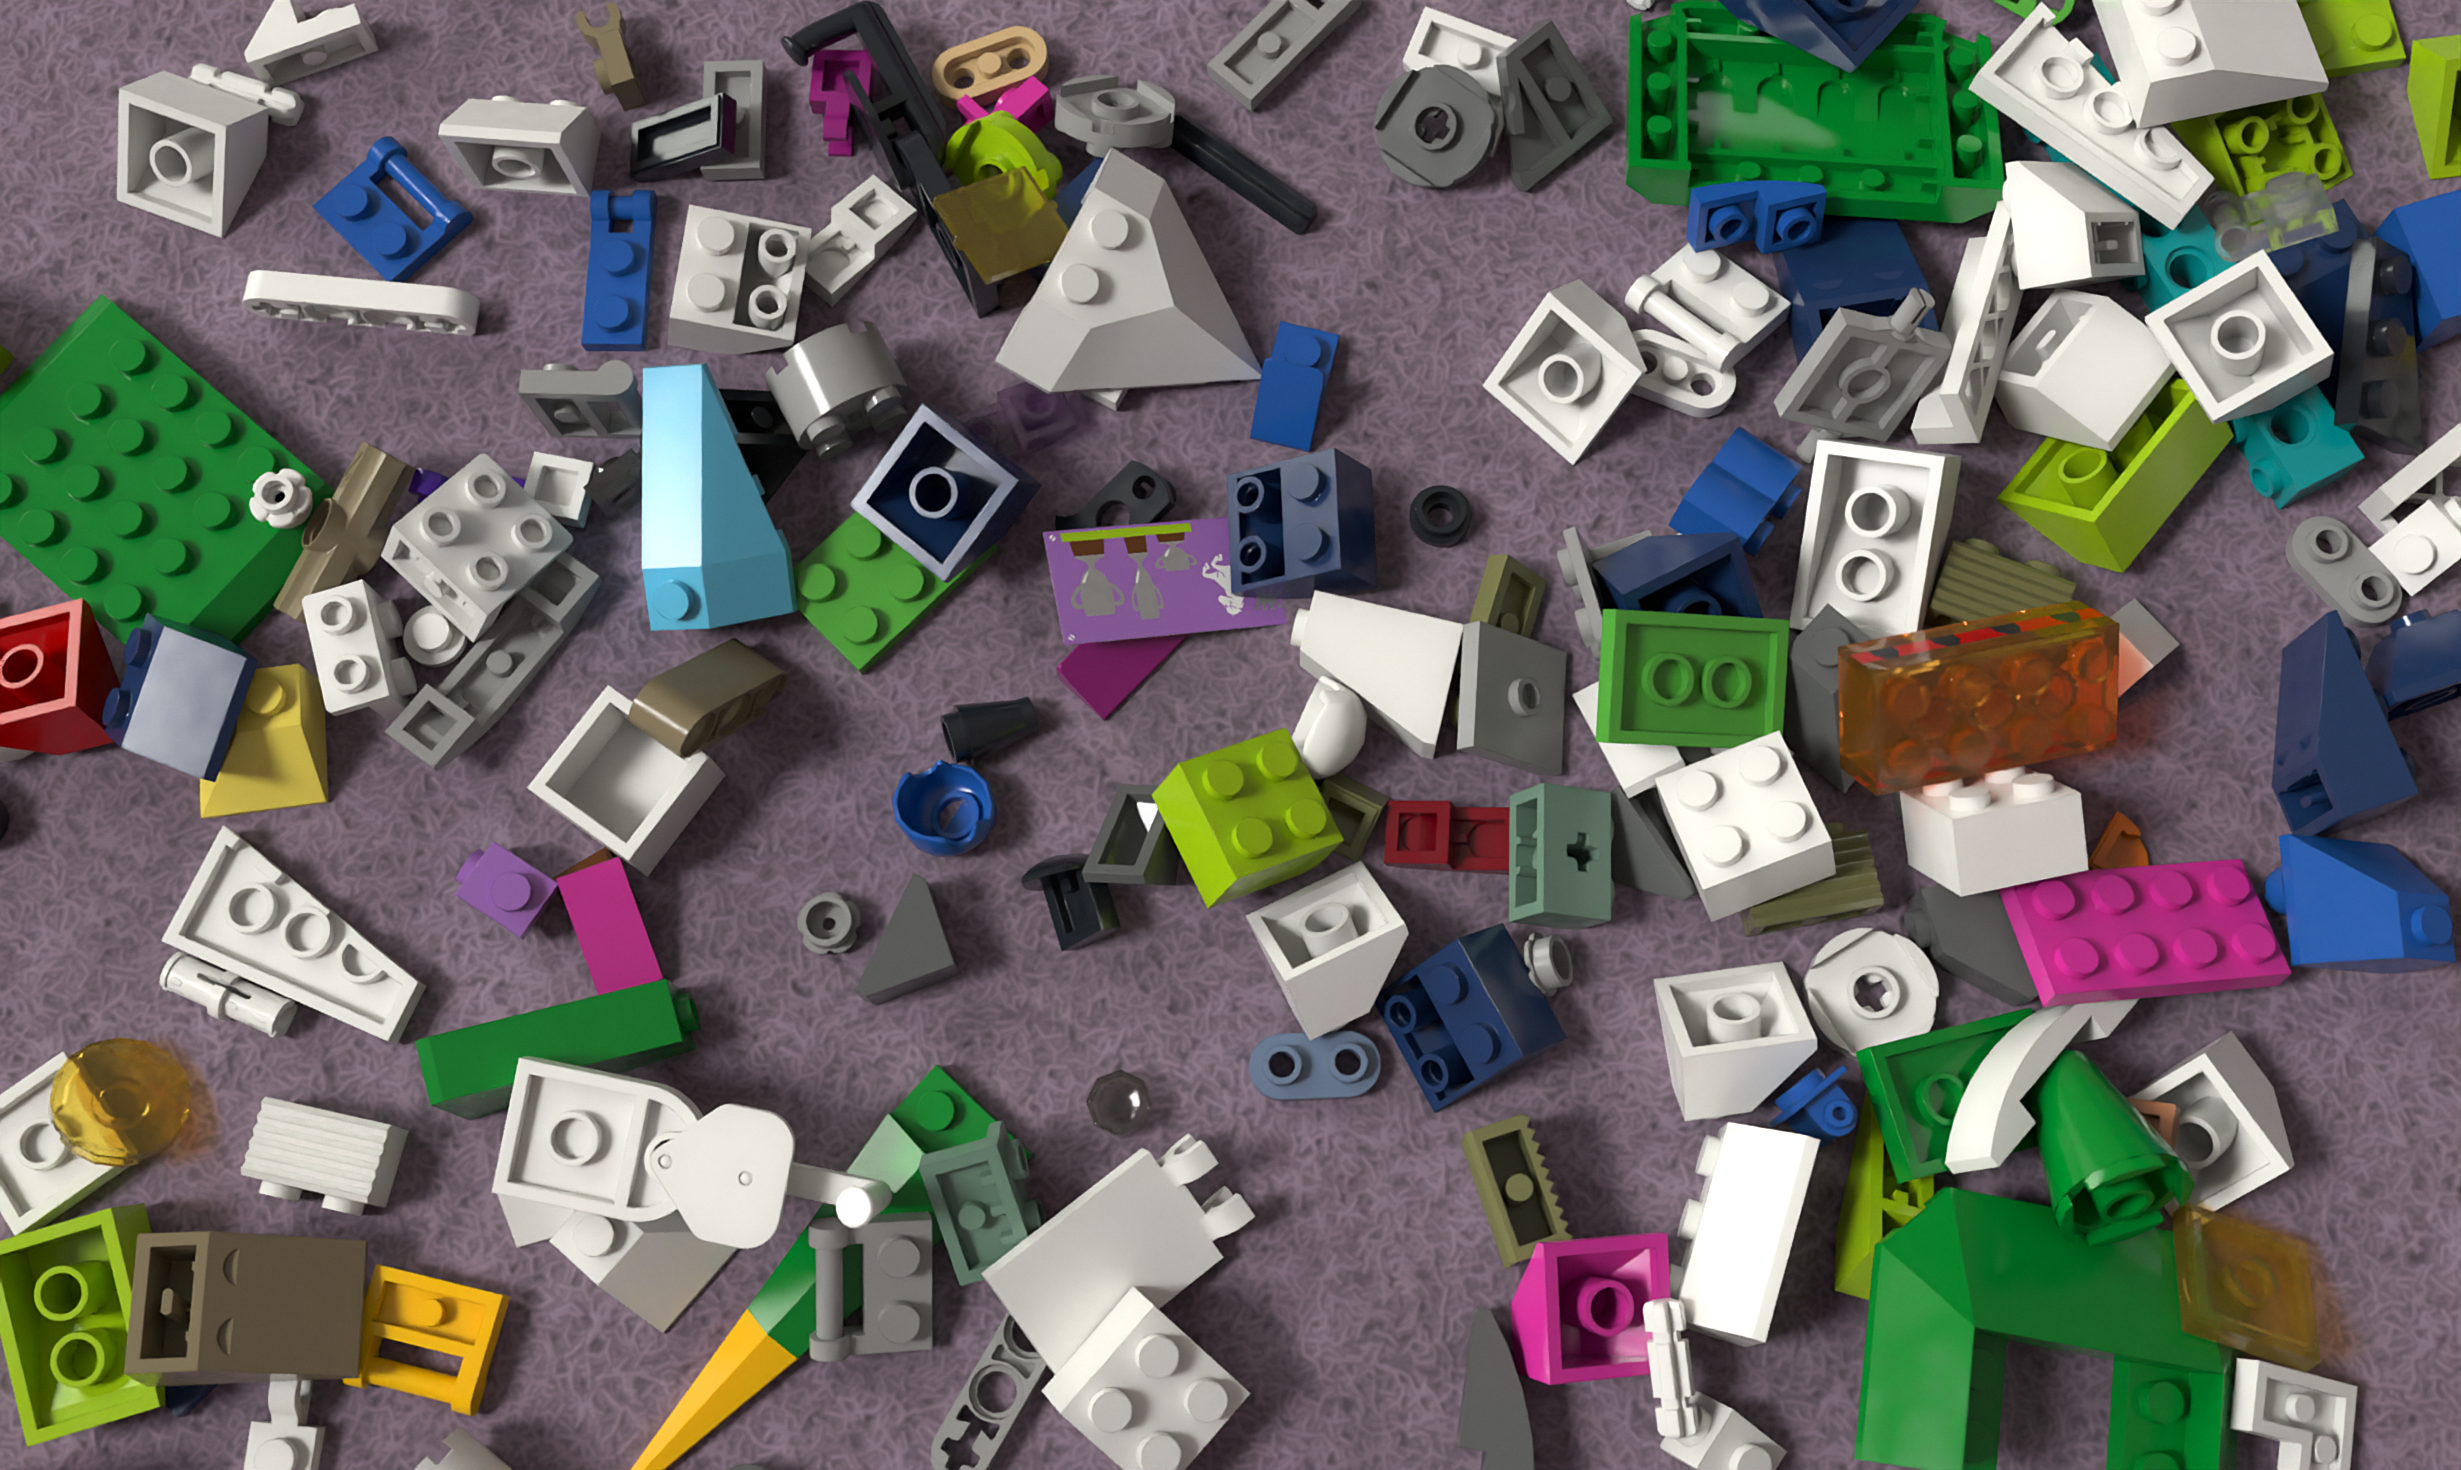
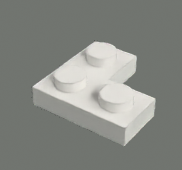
M2237 1358L2230 1429L2280 1441L2277 1470H2350L2358 1386L2260 1360Z

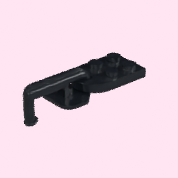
M873 1L857 2L802 28L791 37H782L781 44L786 53L799 66L805 67L809 64L808 58L818 51L856 34L889 94L888 97L872 104L854 71L851 69L842 74L853 113L865 139L889 181L900 192L907 189L910 190L914 201L978 318L981 319L1001 309L997 288L1003 286L1004 281L994 261L999 258L996 247L983 224L974 227L967 210L971 209V204L958 177L954 174L946 178L941 170L946 159V147L948 144L945 119L884 9ZM904 117L911 132L898 137L892 122ZM891 139H894V140H892L893 148H892V146H891V144H890V141H889V140H891Z

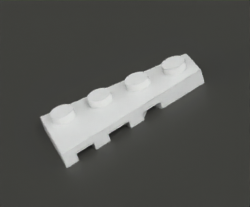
M2041 2L1979 70L1968 89L2173 231L2215 178L2162 124L2141 129L2137 128L2122 83L2118 81L2111 86L2090 64L2094 56L2091 51L2078 38L2068 42L2052 25L2056 16Z
M224 825L161 940L397 1045L426 988V985L237 833Z

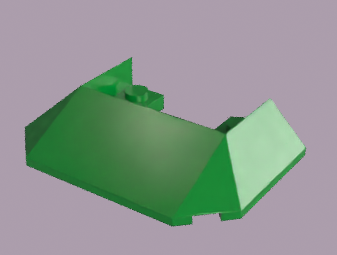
M1943 1187L1924 1203L1926 1208L1902 1228H1894L1875 1244L1854 1459L1915 1470H1997L2007 1341L2114 1361L2106 1470H2236L2238 1431L2230 1429L2236 1363L2237 1358L2242 1359L2245 1313L2190 1234L2153 1228L2128 1240L2106 1245H2089L2084 1234H2074L2073 1243L2065 1239L2061 1229L2056 1224L2052 1207L1953 1187Z

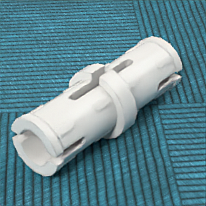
M185 952L174 954L167 961L160 975L159 983L164 991L173 992L207 1007V1013L213 1018L220 1021H228L231 1018L268 1034L269 1037L274 1039L281 1038L287 1032L297 1012V1005L294 1004L295 1001L293 999L281 997L250 983V980L230 971L224 972L194 959Z

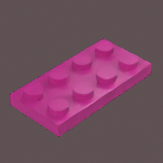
M2241 859L2086 870L1998 889L2043 1007L2279 986L2292 974Z

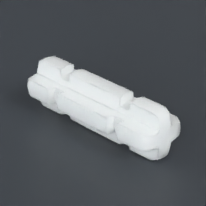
M196 64L193 66L191 76L187 78L269 108L268 115H272L271 121L285 126H295L304 110L305 103L300 99V95L297 92L281 87H275L272 91L271 84L229 71H225L220 75V69L210 65Z
M1672 1298L1651 1300L1645 1303L1643 1316L1645 1332L1653 1333V1339L1647 1341L1653 1396L1654 1398H1661V1405L1655 1407L1658 1432L1662 1436L1669 1438L1689 1437L1697 1434L1699 1421L1697 1405L1689 1403V1397L1695 1395L1689 1341L1688 1338H1681L1680 1332L1687 1329L1684 1304L1680 1300Z

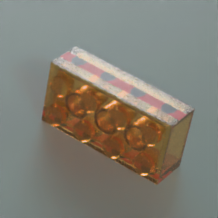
M2073 600L1839 646L1840 768L1875 796L2117 746L2120 624L2084 603Z

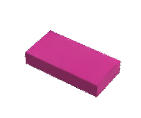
M619 856L556 878L598 995L663 979Z

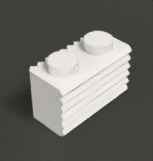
M265 1097L261 1102L262 1110L257 1115V1124L253 1128V1137L249 1141V1150L245 1154V1163L241 1167V1175L262 1180L259 1193L299 1202L302 1190L325 1194L322 1208L362 1216L365 1204L386 1208L408 1130L390 1124Z

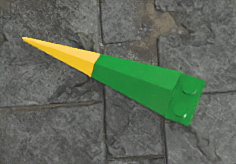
M936 1064L892 1113L887 1114L845 1173L881 1180L890 1186L892 1200L879 1214L929 1211L932 1218V1250H934L944 1241L918 1167L921 1155L986 1138L989 1124L999 1120L943 1066ZM1005 1126L1009 1139H1016L1017 1137ZM1022 1143L1027 1162H1029L1035 1154ZM823 1203L811 1221L825 1217H838L836 1205ZM808 1225L631 1470H666L712 1430L809 1351L810 1333L816 1330V1249L809 1246ZM849 1244L843 1248V1322L862 1308V1244Z

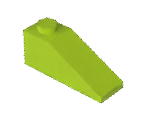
M1867 1088L1836 1230L1834 1290L1869 1300L1875 1244L1894 1228H1902L1926 1208L1924 1203L1934 1195V1175L1898 1184Z

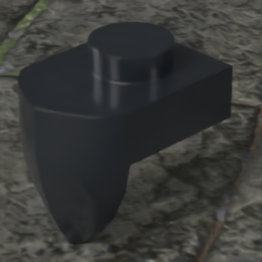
M1088 854L1055 855L1047 858L1029 869L1021 880L1023 887L1027 890L1044 891L1061 951L1085 947L1121 927L1108 883L1084 881L1082 871L1089 857Z

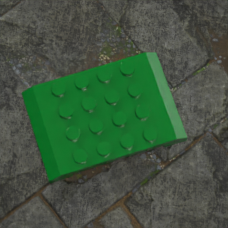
M102 294L0 395V536L71 599L83 598L90 604L95 620L125 646L131 632L136 627L142 628L147 613L222 634L238 646L275 608L273 604L304 550L301 544L302 535L310 516L324 499H332L335 490ZM282 469H292L303 475L306 480L305 486L312 491L313 507L310 515L302 524L288 529L274 528L268 521L260 522L253 516L249 505L250 499L255 495L252 490L253 485L260 476L267 472L277 474ZM285 493L277 494L275 501L281 502L285 498Z

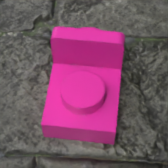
M1033 75L1020 87L1011 88L1006 91L997 101L994 111L991 112L1007 111L1035 135L1055 117L1049 89ZM967 94L957 101L963 124L961 127L977 118L990 115Z

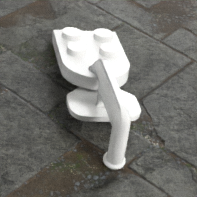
M524 1056L518 1060L491 1192L631 1222L659 1219L678 1209L697 1238L743 1249L760 1246L776 1233L781 1222L786 1195L836 1205L838 1218L844 1225L850 1228H861L867 1225L892 1200L890 1186L881 1180L793 1162L796 1148L793 1130L783 1117L774 1112L729 1103L703 1116L690 1098L668 1085L532 1056Z

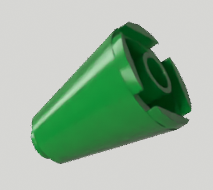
M2064 1048L2027 1092L2032 1118L2036 1122L2034 1128L2054 1219L2065 1239L2073 1243L2074 1234H2084L2089 1245H2106L2128 1240L2164 1222L2165 1219L2159 1209L2168 1204L2174 1197L2180 1207H2182L2190 1199L2195 1183L2185 1161L2088 1055L2081 1051H2069Z

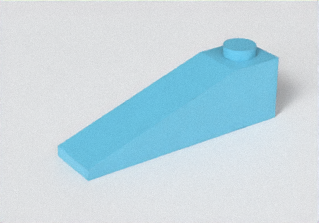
M707 363L643 368L642 572L651 631L710 629L793 613L798 610L790 547L782 529L776 530L761 498L765 491L757 474L752 476L736 442L738 431Z

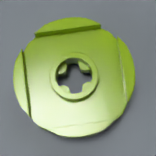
M995 111L988 116L977 118L964 125L952 135L946 147L945 172L953 168V175L955 174L960 180L970 201L971 209L967 210L974 226L983 224L992 236L1000 237L1005 233L1015 235L1057 195L1056 185L1061 182L1063 177L1060 161L1054 154L1046 151L1041 141L1030 129L1017 121L1007 111ZM995 166L1000 168L1005 174L1008 185L1002 187L997 182L999 172Z

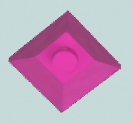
M1652 1232L1538 1242L1511 1302L1513 1362L1517 1373L1549 1385L1651 1374L1647 1341L1653 1339V1333L1645 1332L1643 1307L1646 1302L1651 1300L1671 1298L1668 1233Z

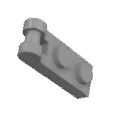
M1272 0L1207 64L1208 77L1252 112L1339 24L1342 25L1360 7L1362 0H1320L1324 5L1319 10L1310 4L1308 0Z

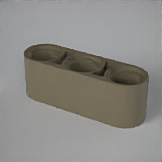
M730 639L650 680L635 698L628 714L629 722L684 760L762 718L767 713L762 708L776 690L782 693L786 688L788 674L738 639Z

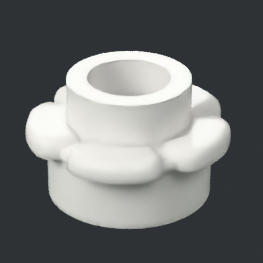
M282 469L277 474L267 472L260 476L253 485L252 490L255 495L249 502L253 516L260 522L268 521L274 528L288 529L302 524L310 515L313 507L312 491L305 486L306 480L303 475L292 469ZM285 493V498L281 502L275 501L277 494Z

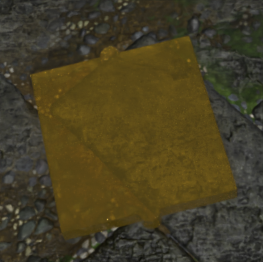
M1026 166L938 195L932 203L955 238L953 246L964 251L986 285L1052 261L1069 232V229L1056 212L1058 204L1054 200L1047 199Z

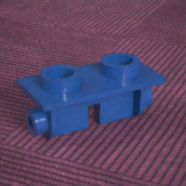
M1842 1065L1825 1077L1817 1067L1774 1101L1782 1112L1769 1122L1770 1126L1773 1128L1785 1120L1796 1134L1819 1139L1818 1148L1824 1147L1834 1139L1851 1132L1858 1120L1857 1109L1835 1082L1847 1069Z

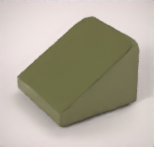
M1338 772L1325 778L1319 792L1344 839L1333 851L1358 862L1390 797Z

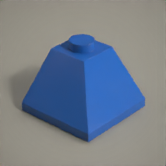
M2297 834L2279 836L2292 966L2380 974H2401L2456 962L2448 895L2390 844Z

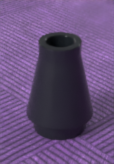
M1028 696L1016 700L954 705V712L940 716L945 742L955 764L969 760L973 766L1018 740L1039 732L1037 716Z

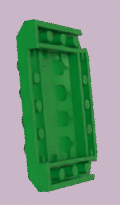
M1685 0L1671 4L1670 15L1642 22V13L1632 15L1629 19L1627 31L1626 185L1653 204L1689 206L1690 193L1693 188L1757 180L1806 182L1820 184L1827 191L1824 215L1964 223L1995 210L1997 202L2002 201L2004 172L1997 108L1968 89L1976 74L1992 57L1991 39L1978 33L1976 41L1973 43L1945 32L1947 21L1928 13L1909 12L1852 73H1849L1735 18L1720 1Z

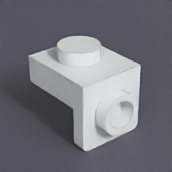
M2441 491L2437 492L2368 548L2391 571L2399 584L2411 597L2461 558V498L2458 496H2453L2449 500Z
M1696 1391L1695 1395L1689 1398L1690 1404L1697 1405L1699 1421L1697 1434L1683 1438H1669L1665 1436L1660 1445L1661 1449L1670 1456L1694 1470H1776L1787 1452L1734 1409L1699 1391Z

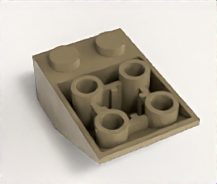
M219 1231L139 1233L137 1237L124 1374L147 1387L360 1378L368 1242L366 1240Z

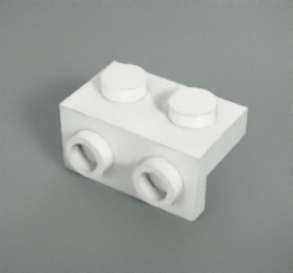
M363 579L305 596L302 599V606L326 710L332 715L338 716L369 706L387 721L396 719L410 703L408 695L417 692V684L410 663L405 657L399 658L395 638L403 635V624L392 600H384Z

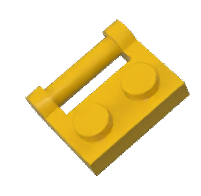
M376 1264L364 1303L360 1378L342 1379L343 1383L360 1389H367L373 1384L449 1403L453 1412L472 1417L475 1416L479 1410L487 1384L486 1377L510 1296ZM387 1338L463 1357L458 1377L379 1357V1348L382 1339Z

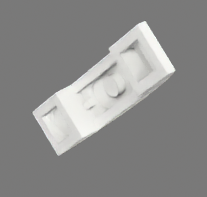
M2139 999L2044 1007L2012 1028L1982 1061L1961 1099L1947 1146L1945 1164L1950 1171L1956 1174L1999 1167L2036 1123L2020 1102L2022 1097L2066 1045L2108 1037Z

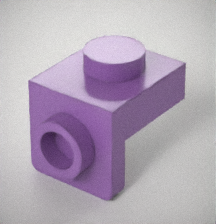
M493 841L486 852L481 849L475 850L463 864L456 877V881L462 885L455 895L524 940L560 888L557 882Z

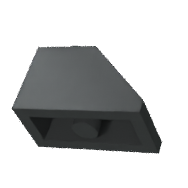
M1939 884L1921 889L1908 900L1911 910L1904 913L1908 937L1920 949H1925L1931 964L2012 1007L2026 1004L2039 996L1998 889L1960 897Z

